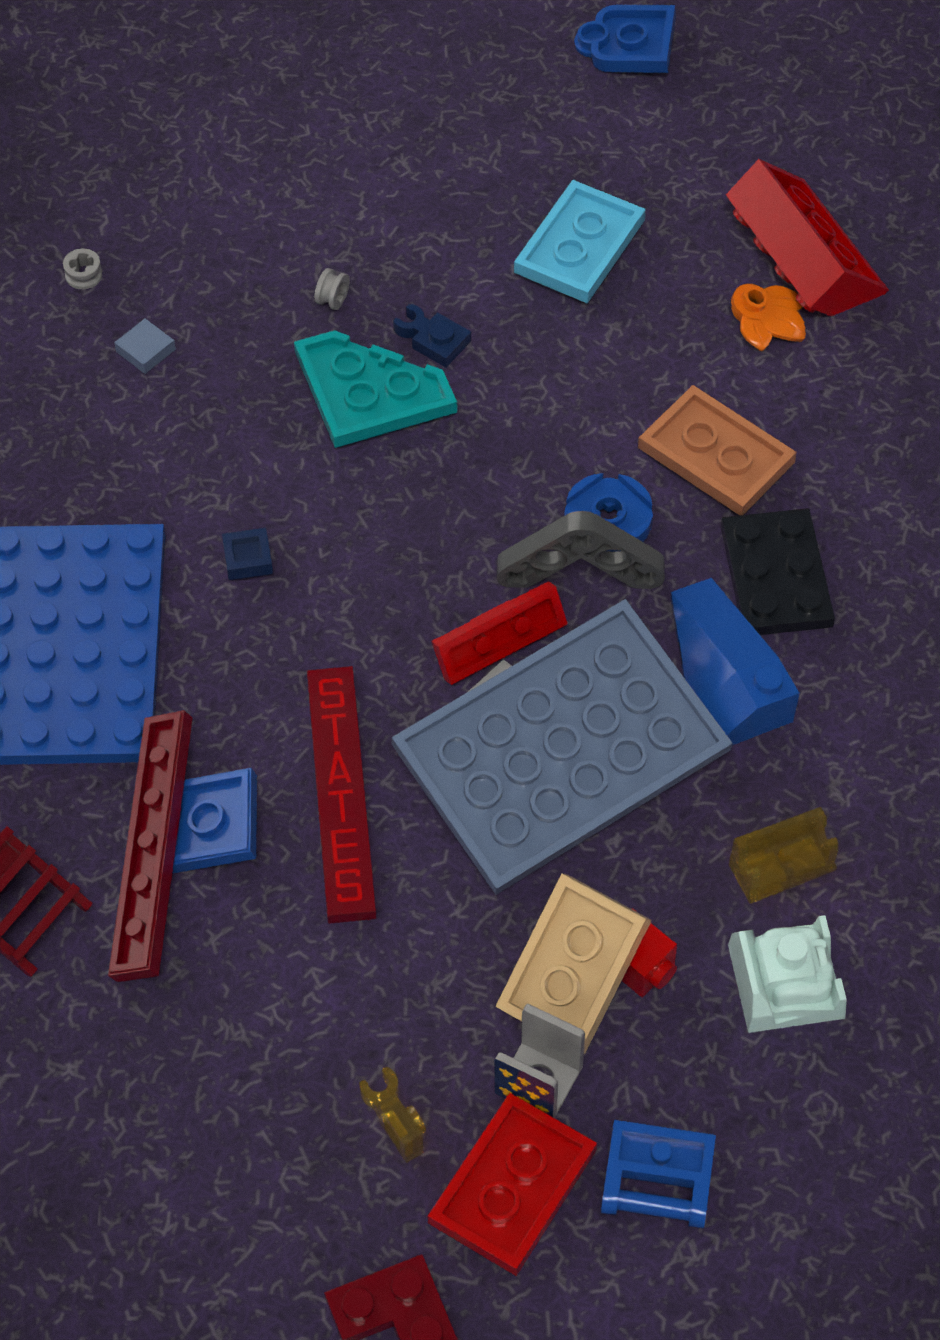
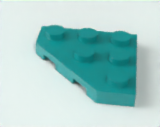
M335 330L294 342L295 354L334 448L457 413V400L442 369L428 364L425 368L405 362L404 355L376 345H372L371 348L351 342L349 335Z

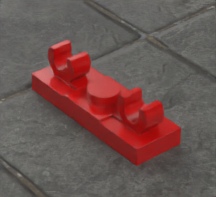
M548 581L515 599L508 600L471 619L470 622L453 629L431 642L443 677L452 685L568 625L557 587Z

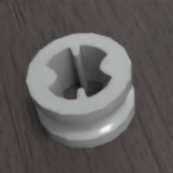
M84 248L76 249L68 253L63 260L66 281L70 286L84 290L96 286L101 281L103 274L100 259L96 252ZM80 266H86L84 272H79Z
M326 268L320 275L314 295L316 304L324 305L327 302L331 309L338 310L349 290V275L340 273L337 276L334 269Z

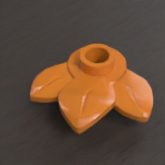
M743 284L737 287L731 297V310L734 317L740 321V332L746 341L760 351H764L767 348L772 337L802 342L805 339L806 332L804 321L798 312L803 307L796 299L798 293L778 285L764 289L755 284Z

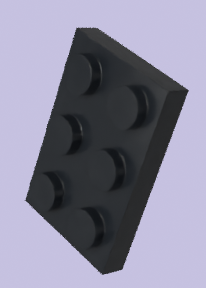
M809 508L722 517L721 531L737 607L759 635L832 628L834 626L835 616Z

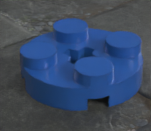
M604 473L593 474L583 478L571 488L566 500L564 516L575 511H588L601 517L600 510L604 509L607 512H611L615 509L618 511L616 518L605 520L642 542L649 535L653 524L652 500L646 488L635 479L618 474V479L603 478ZM607 550V551L616 552V551H621V550Z

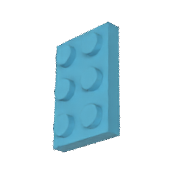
M572 180L514 261V273L588 304L645 221L646 209Z

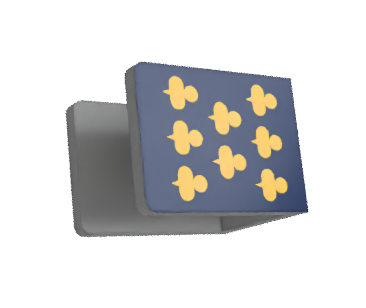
M526 1004L522 1011V1043L514 1058L499 1052L494 1060L495 1094L506 1099L508 1094L512 1093L555 1118L583 1068L585 1032L545 1011ZM533 1067H545L549 1071H551L553 1077L537 1069H534Z

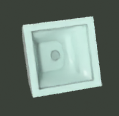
M825 915L818 916L812 925L773 928L758 937L754 936L753 930L732 933L728 947L748 1033L845 1019L847 999L842 979H836L831 961V936Z

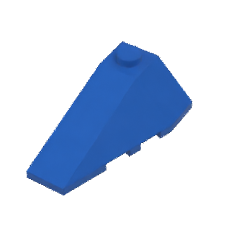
M709 578L672 591L670 598L677 642H679L683 677L732 741L733 745L793 722L800 694L776 653L716 582Z

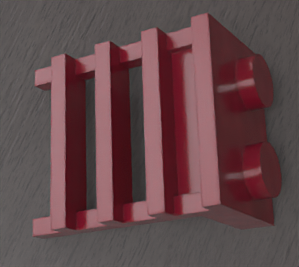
M6 826L0 832V892L26 862L41 874L0 921V953L27 976L31 977L38 968L28 961L24 955L70 901L84 912L93 903L79 892L80 888L77 885L66 881L57 873L58 869L55 866L45 863L35 854L36 850L23 844L13 835L14 831ZM50 882L63 894L19 946L14 949L1 936L44 886Z

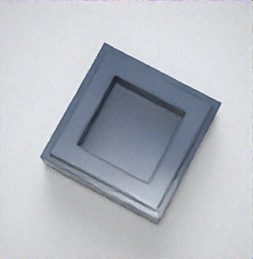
M146 318L114 342L116 352L144 374L176 350L174 340Z

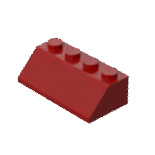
M758 159L726 194L735 207L733 214L736 219L747 228H751L756 235L753 239L756 246L774 259L777 263L774 267L775 271L784 281L795 287L798 291L796 299L807 311L811 313L819 311L826 315L834 316L885 295L889 291L803 178Z

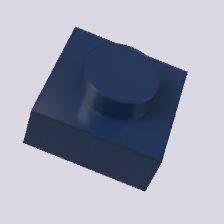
M266 528L222 534L229 580L273 574Z

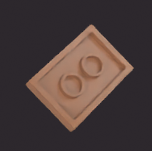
M694 385L668 408L638 440V448L738 515H744L795 463L797 453Z

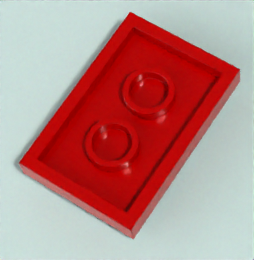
M509 1093L428 1214V1224L517 1276L597 1151V1142Z

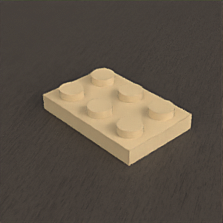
M561 874L495 1007L522 1021V1011L526 1004H530L582 1029L585 1032V1054L652 920L567 874Z

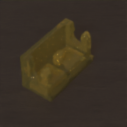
M821 807L734 838L729 866L750 904L836 871L835 860L838 853V841L836 837L827 839L825 835L827 817Z

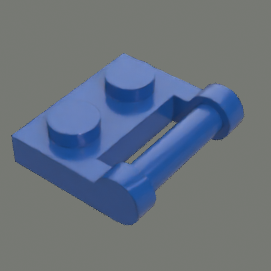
M614 1120L601 1213L617 1215V1210L678 1219L689 1221V1227L704 1229L716 1135ZM628 1178L693 1188L692 1200L621 1190V1179Z

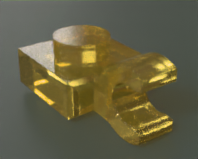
M385 1067L382 1069V1077L388 1085L387 1088L376 1092L363 1080L359 1082L360 1094L365 1104L372 1107L376 1112L381 1126L404 1161L408 1163L424 1153L422 1134L426 1132V1127L412 1105L407 1108L403 1106L398 1098V1078L391 1068Z

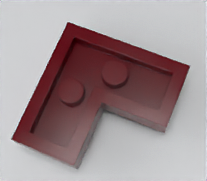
M422 1254L324 1292L325 1300L341 1340H361L391 1327L394 1328L398 1340H458Z

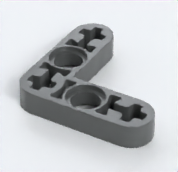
M575 511L561 517L502 551L497 558V580L504 587L528 588L581 558L635 589H653L660 586L665 580V560L659 551L597 514L588 511ZM541 550H556V551L547 552V551H541ZM607 550H621V551L610 552V551H607Z

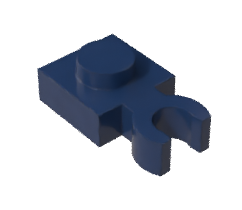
M414 304L406 306V315L409 319L413 320L412 322H403L399 318L393 320V330L398 336L412 338V349L445 368L471 342L470 330L438 312L429 320L424 317L423 310Z

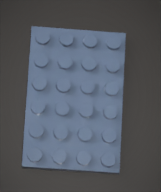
M626 599L392 737L391 741L400 758L495 895L726 754L733 745L732 741Z

